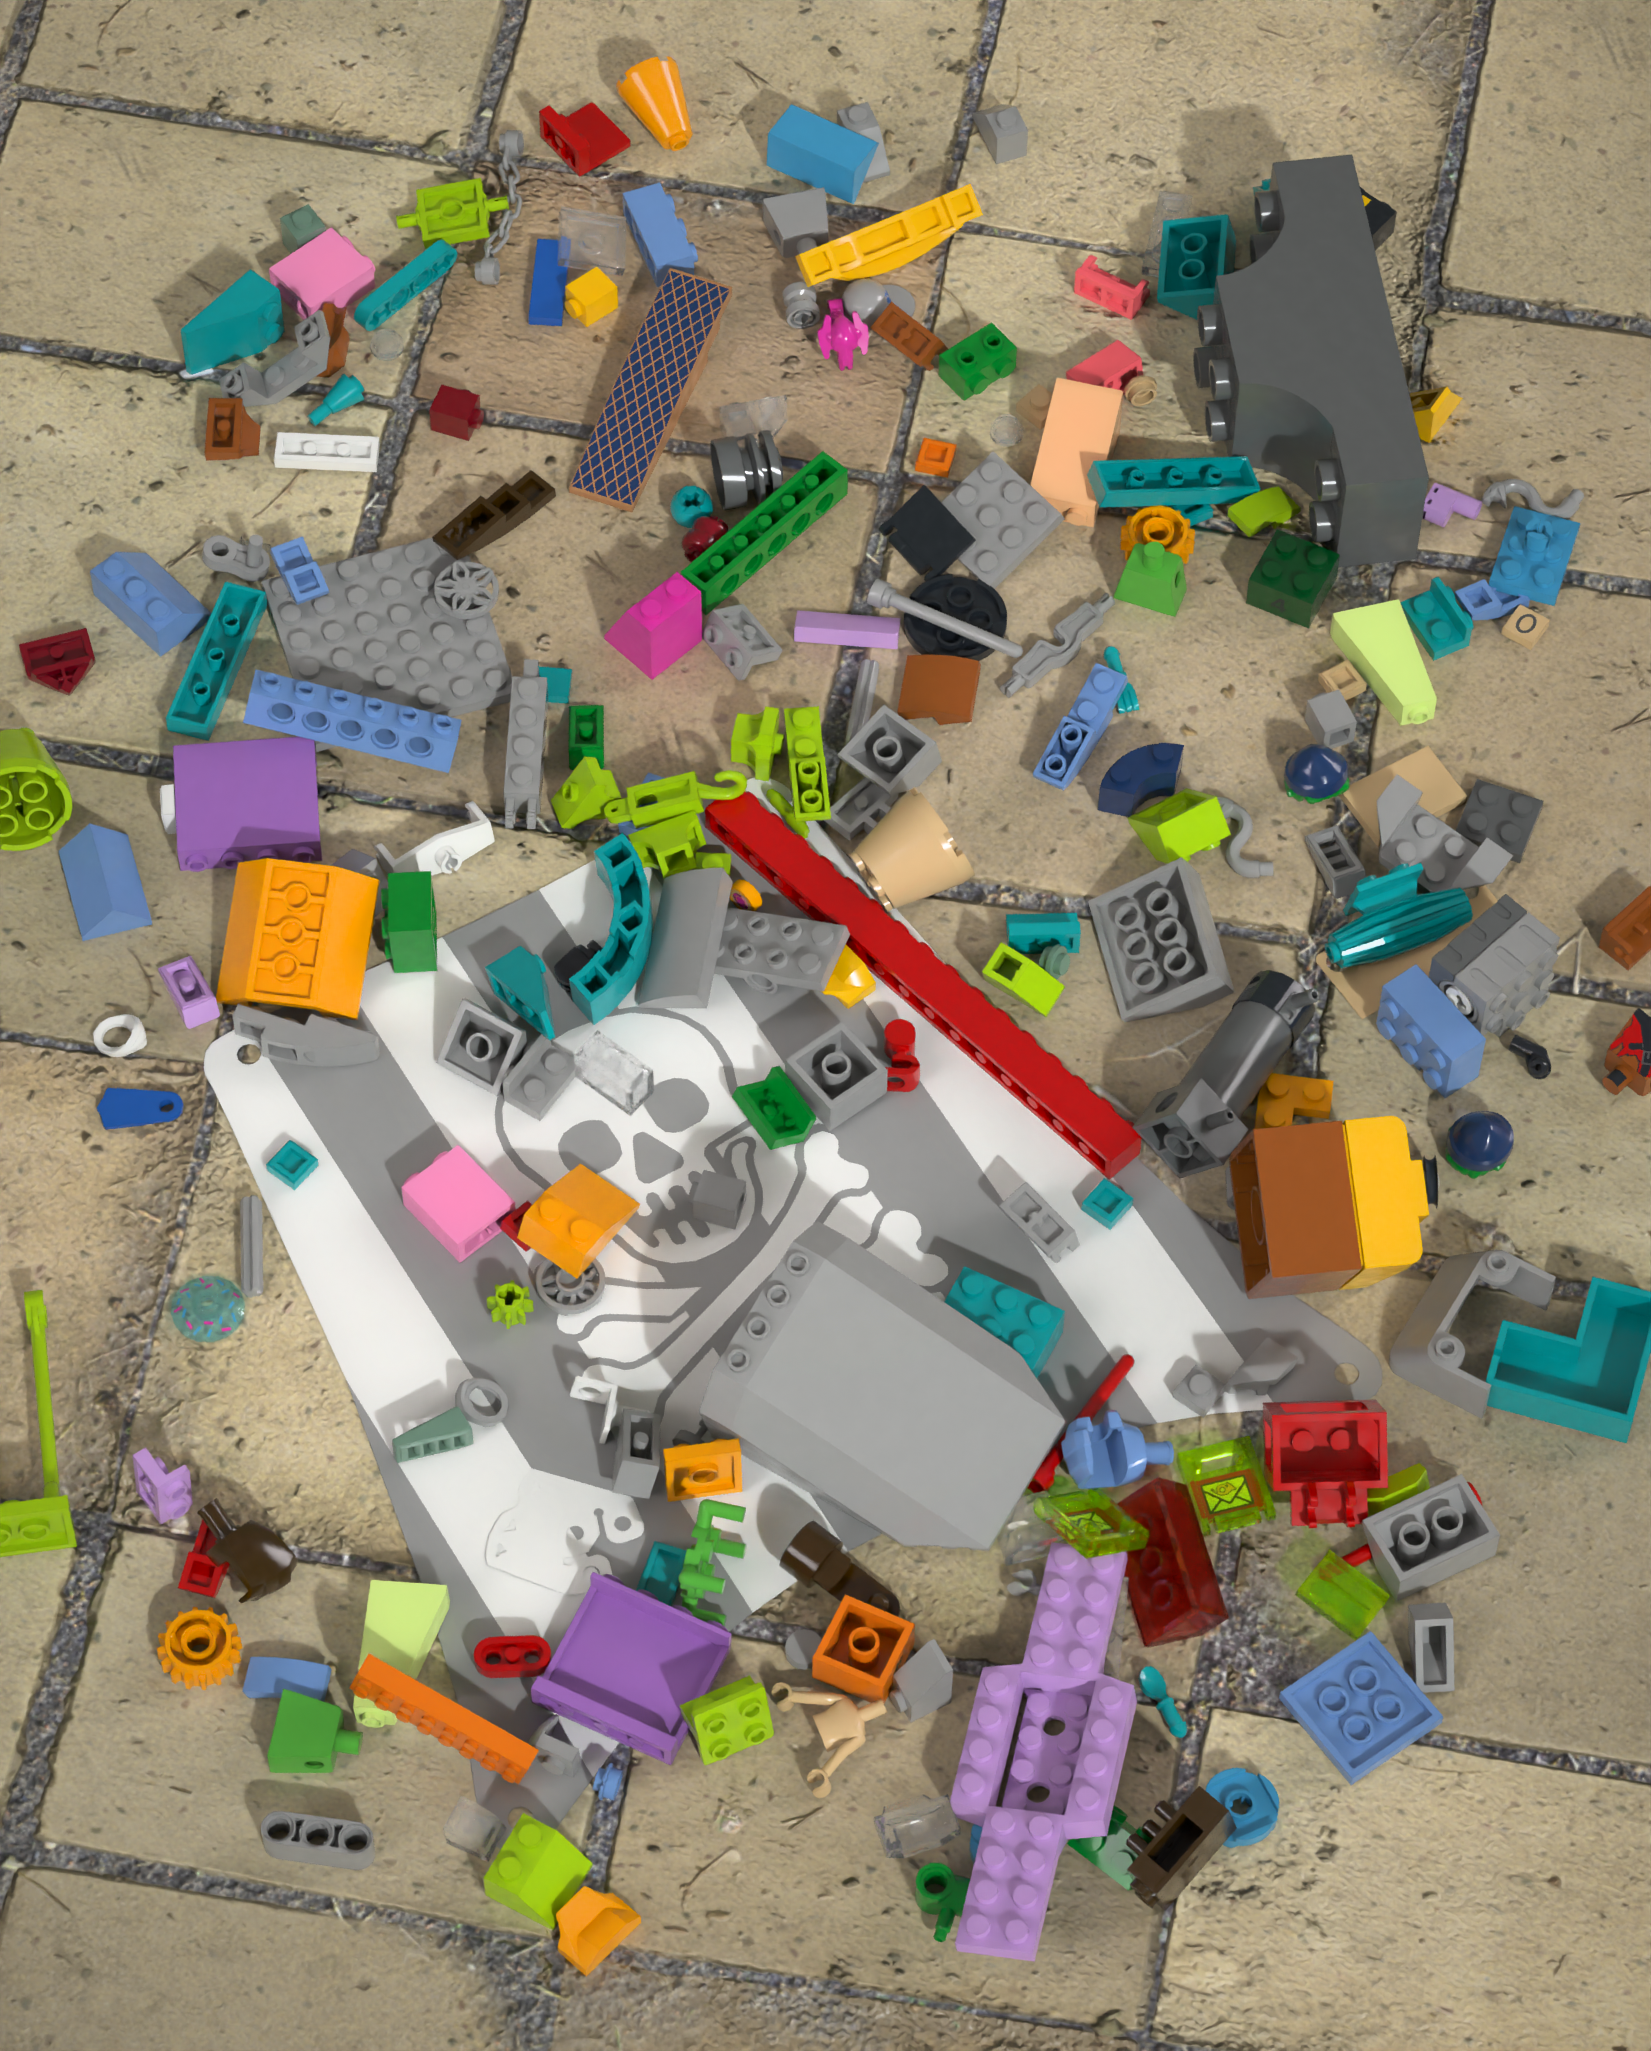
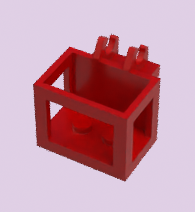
M1376 1399L1263 1403L1264 1478L1273 1491H1290L1291 1526L1317 1528V1524L1344 1523L1346 1527H1355V1524H1362V1520L1368 1518L1367 1488H1388L1386 1410Z

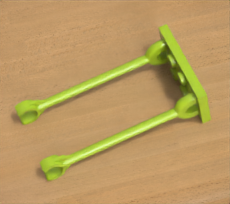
M43 1289L24 1292L27 1325L31 1334L44 1479V1498L26 1501L8 1500L0 1504V1557L77 1547L76 1532L68 1495L61 1496L45 1332V1328H48L46 1305H44Z

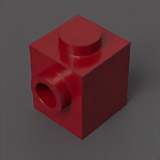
M442 384L429 409L431 431L466 441L470 440L474 429H480L484 418V410L480 409V395L466 389H456Z

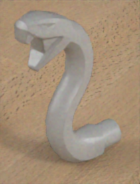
M1507 479L1490 485L1484 492L1481 501L1486 506H1490V502H1497L1503 508H1506V495L1510 492H1515L1527 499L1532 511L1567 520L1580 508L1579 504L1583 500L1584 494L1578 489H1573L1559 506L1552 508L1543 503L1539 493L1531 484L1519 479Z
M1217 797L1225 819L1230 817L1238 822V831L1231 838L1226 848V859L1230 867L1242 877L1259 878V876H1273V862L1246 860L1240 856V849L1251 837L1253 831V822L1249 813L1241 806L1234 804L1232 800Z

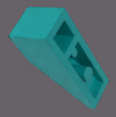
M519 946L487 965L485 969L494 995L549 1041L555 1038L549 991L543 975L546 972V967L537 954L531 955L522 946Z

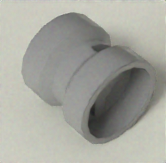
M795 282L784 289L783 301L787 307V323L791 327L798 329L815 325L820 319L819 308L815 303V287L813 285L807 287L806 282Z

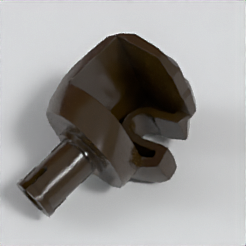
M217 1498L197 1512L217 1539L214 1542L215 1545L206 1552V1555L217 1567L228 1562L248 1590L238 1600L240 1603L257 1601L291 1582V1573L297 1566V1558L290 1548L269 1528L254 1520H250L242 1526H236Z

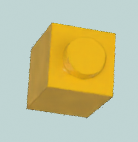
M598 267L593 268L565 286L566 301L564 304L567 312L572 318H578L586 327L618 308L617 286Z

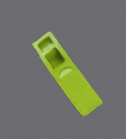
M819 706L784 708L787 761L795 822L830 820L831 812Z

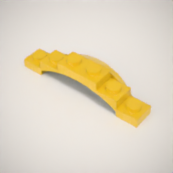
M969 184L795 256L807 287L829 278L844 281L870 278L915 260L953 235L965 222L983 214L972 186Z

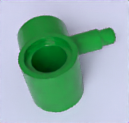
M929 1863L923 1866L917 1873L915 1900L918 1907L925 1913L939 1914L933 1937L938 1942H944L947 1934L950 1933L955 1916H962L970 1878L954 1874L944 1864ZM931 1884H938L945 1890L935 1894L927 1891L926 1887Z

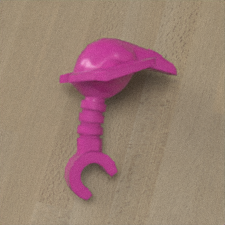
M841 298L827 300L830 315H825L822 327L817 330L822 354L825 359H829L830 350L833 349L837 352L839 369L843 371L847 367L848 370H851L853 368V350L859 346L863 355L867 354L869 342L868 326L861 321L856 311L852 312L853 322L845 317Z

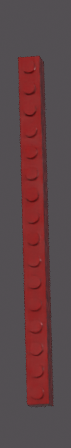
M744 791L742 795L732 800H714L705 808L706 829L813 921L847 926L850 936L846 945L865 963L870 972L1110 1180L1140 1154L1142 1137L1132 1128L1135 1125L1130 1120L1125 1121L1114 1111L1112 1105L1105 1098H1098L1091 1092L1081 1077L1072 1075L1062 1066L1060 1060L1053 1053H1046L1039 1047L1029 1032L1026 1030L1021 1031L1016 1027L1006 1012L1000 1008H994L985 1000L984 995L977 987L969 986L964 982L953 966L942 963L926 943H919L909 934L908 929L899 920L894 921L884 912L882 906L875 899H869L860 892L858 886L851 878H844L837 872L827 857L819 856L809 847L807 841L801 835L793 834L785 827L782 819L777 814L769 813L760 805V802L753 793Z

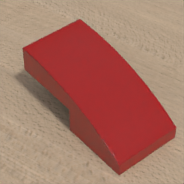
M203 1519L193 1551L188 1552L178 1589L216 1598L230 1564L226 1562L222 1566L217 1567L206 1555V1552L215 1545L214 1542L217 1539Z

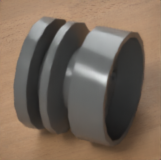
M769 430L759 431V447L754 435L746 433L745 450H740L734 436L711 440L710 453L718 498L724 511L746 507L749 490L753 491L757 503L761 504L766 500L765 488H767L768 495L770 496L782 486V462L778 448L775 446Z

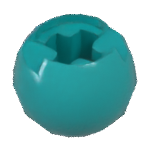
M685 486L674 494L670 503V511L678 525L692 528L697 518L701 516L711 517L713 503L710 495L704 489L697 486Z

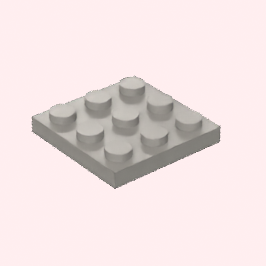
M992 452L942 501L943 505L976 539L957 560L976 578L992 586L994 589L1065 520L1057 509L995 452Z

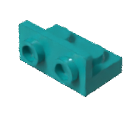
M1439 577L1431 579L1430 590L1400 602L1410 628L1433 661L1469 646L1473 621L1468 612L1462 611L1457 604L1452 589L1449 586H1445Z

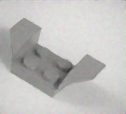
M1396 775L1377 800V816L1381 841L1379 863L1389 870L1404 863H1408L1409 867L1421 863L1424 869L1417 880V890L1423 894L1458 887L1461 890H1466L1493 883L1513 855L1489 838H1486L1480 847L1476 846L1419 806L1418 803L1423 792L1399 775Z

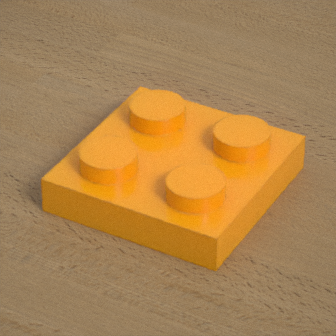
M739 1438L731 1440L716 1439L709 1443L695 1445L679 1444L673 1448L663 1449L665 1489L668 1502L742 1492V1464Z

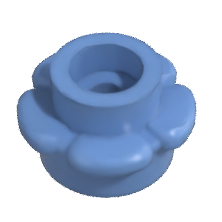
M609 1763L606 1769L599 1768L596 1774L593 1790L599 1792V1800L607 1798L614 1801L619 1791L623 1770L613 1768V1763Z

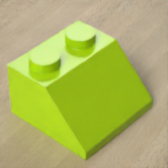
M1188 788L1128 817L1129 824L1154 858L1167 864L1181 857L1188 862L1191 859L1190 855L1200 850L1208 851L1214 849L1221 844V839L1231 835L1217 796Z
M523 1813L484 1876L485 1895L554 1931L558 1924L556 1913L577 1893L593 1865L589 1859L557 1830Z

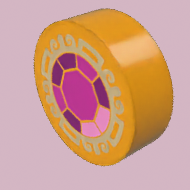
M741 879L732 884L730 899L738 909L756 912L762 906L761 895L752 884Z

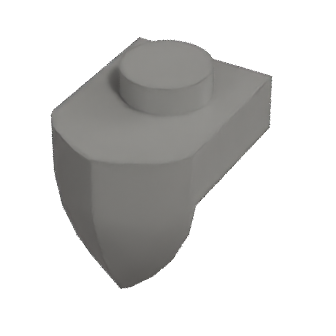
M555 1714L544 1721L533 1732L527 1743L539 1750L534 1760L541 1763L548 1772L555 1775L566 1774L574 1778L580 1767L579 1749L552 1737L559 1715Z

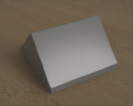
M464 998L460 1003L436 1063L498 1096L503 1091L502 1078L506 1070L511 1065L516 1066L523 1057L524 1049L527 1046L526 1031Z

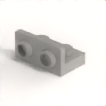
M744 604L712 610L702 630V638L739 681L746 679L753 665L776 661L782 652L781 647Z
M541 1034L537 1040L533 1039L527 1044L523 1057L517 1065H511L506 1070L502 1078L504 1101L541 1121L581 1071V1062L551 1045V1040L549 1041Z

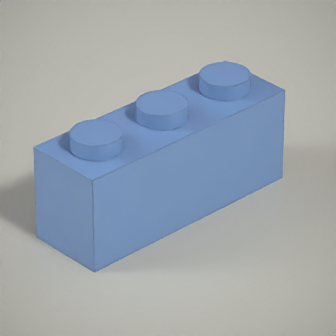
M660 182L623 193V215L657 287L662 285L670 268L694 275V262L698 261V254L694 243H688L686 239L687 232L682 218L677 219L674 214L675 205L673 198L670 194H665Z

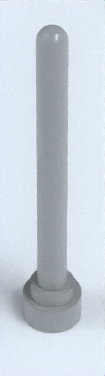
M877 578L871 586L867 597V604L879 609L892 606L1014 658L1020 657L1023 653V649L1019 644L897 594L896 589L892 588L891 583Z

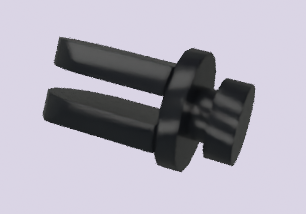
M591 940L587 944V948L581 944L573 947L555 964V974L562 989L571 992L569 978L589 963L598 950L601 952L603 948L596 941Z

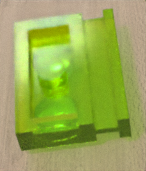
M1330 1549L1295 1593V1596L1355 1641L1359 1639L1391 1596Z

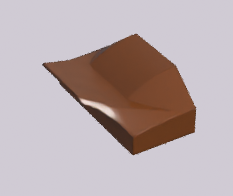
M331 303L323 304L322 312H324L330 344L327 369L316 377L329 378L345 366L350 341L349 334L343 326L346 307L337 308Z
M209 398L205 441L206 461L240 459L243 456H259L261 426L254 422L247 414L243 405V398Z

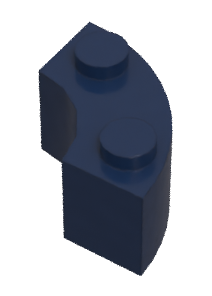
M1173 743L1152 744L1137 748L1123 755L1109 768L1102 779L1099 789L1098 811L1130 817L1147 800L1159 796L1170 797L1174 795L1182 769L1184 745Z

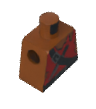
M1640 1008L1634 1012L1607 1050L1604 1066L1609 1073L1602 1079L1605 1088L1614 1095H1618L1626 1086L1639 1096H1645L1651 1092V1017Z

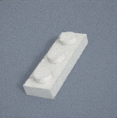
M277 432L274 456L275 468L377 472L380 447L379 437Z

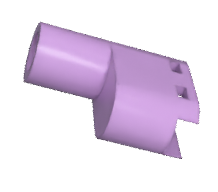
M1435 482L1425 498L1422 519L1441 527L1446 526L1453 512L1475 520L1479 515L1483 502Z

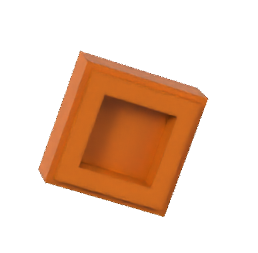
M923 438L915 463V471L948 478L956 454L957 444Z

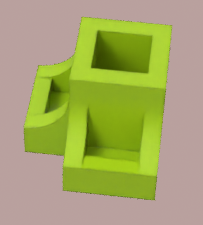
M765 706L763 712L755 715L737 713L731 738V762L746 764L754 770L756 780L769 781L775 754L781 755L784 745V734L779 733V708Z

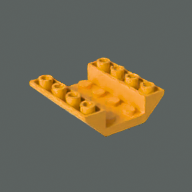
M270 858L238 862L216 994L217 1003L236 1006L240 1004L252 1007V1002L314 1009L318 1010L322 1016L358 1020L380 881L336 866Z

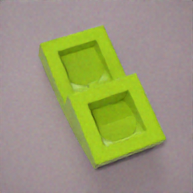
M1277 486L1264 489L1237 502L1228 508L1227 516L1250 538L1268 525H1271L1274 529L1298 514L1301 511V507Z

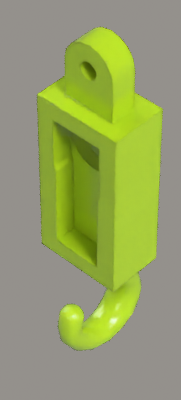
M695 771L628 787L626 788L628 797L609 802L604 812L610 823L618 824L632 820L637 829L664 822L695 810L696 814L704 812L702 799H735L744 793L747 788V779L742 773L737 771H721L715 774V781L733 780L736 784L725 788L700 783ZM658 801L656 804L640 807L642 804Z

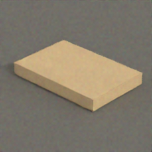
M1429 746L1351 784L1346 792L1339 795L1377 847L1381 845L1377 800L1396 775H1399L1423 792L1418 805L1436 818L1465 804L1467 800L1465 792Z

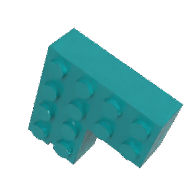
M1592 1277L1576 1339L1502 1320L1485 1381L1491 1385L1487 1406L1627 1443L1651 1353V1292Z

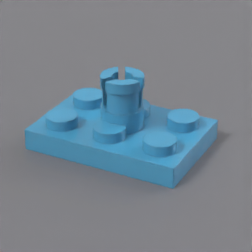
M1514 506L1489 580V586L1495 587L1498 592L1517 597L1518 594L1528 596L1530 600L1555 606L1577 539L1580 523Z

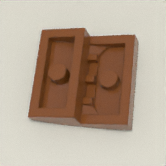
M907 655L897 713L905 720L935 717L939 725L972 722L981 670L980 662L947 655Z

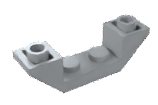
M318 310L296 325L294 330L299 347L262 373L243 362L219 379L223 398H243L244 407L277 404L327 369L330 336L324 312Z

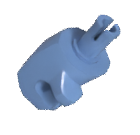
M1117 1410L1106 1411L1103 1422L1096 1426H1092L1090 1417L1074 1420L1067 1426L1065 1439L1061 1442L1069 1474L1080 1489L1128 1485L1141 1480L1144 1476L1146 1465H1170L1174 1459V1449L1170 1441L1145 1443L1139 1428L1123 1423Z

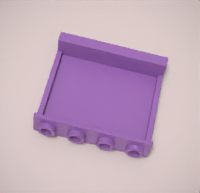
M298 736L173 746L177 853L180 871L200 872L213 868L237 869L238 862L265 858L303 863L322 861L315 740Z
M592 1572L590 1576L591 1586L544 1675L542 1677L537 1676L531 1687L532 1703L671 1765L689 1731V1727L682 1717L680 1705L709 1693L731 1650L732 1634L728 1632L726 1627L716 1621H702L693 1617V1614L682 1606L673 1605L671 1607L660 1602L649 1591L643 1589L635 1591L624 1586L620 1579L613 1575L604 1574L602 1576Z

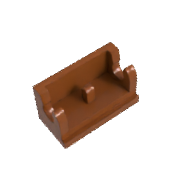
M893 302L887 306L870 327L919 367L923 366L928 371L934 369V365L931 363L932 359L936 355H940L948 350L946 345L937 336Z
M1651 886L1647 887L1602 929L1599 948L1628 971L1651 950Z

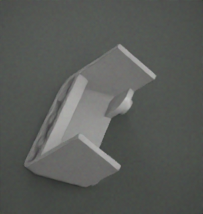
M1503 1250L1453 1255L1447 1258L1392 1346L1389 1356V1366L1394 1374L1481 1419L1486 1412L1491 1385L1459 1369L1464 1360L1465 1348L1458 1338L1447 1333L1479 1279L1497 1286L1545 1311L1550 1305L1556 1280L1555 1276Z

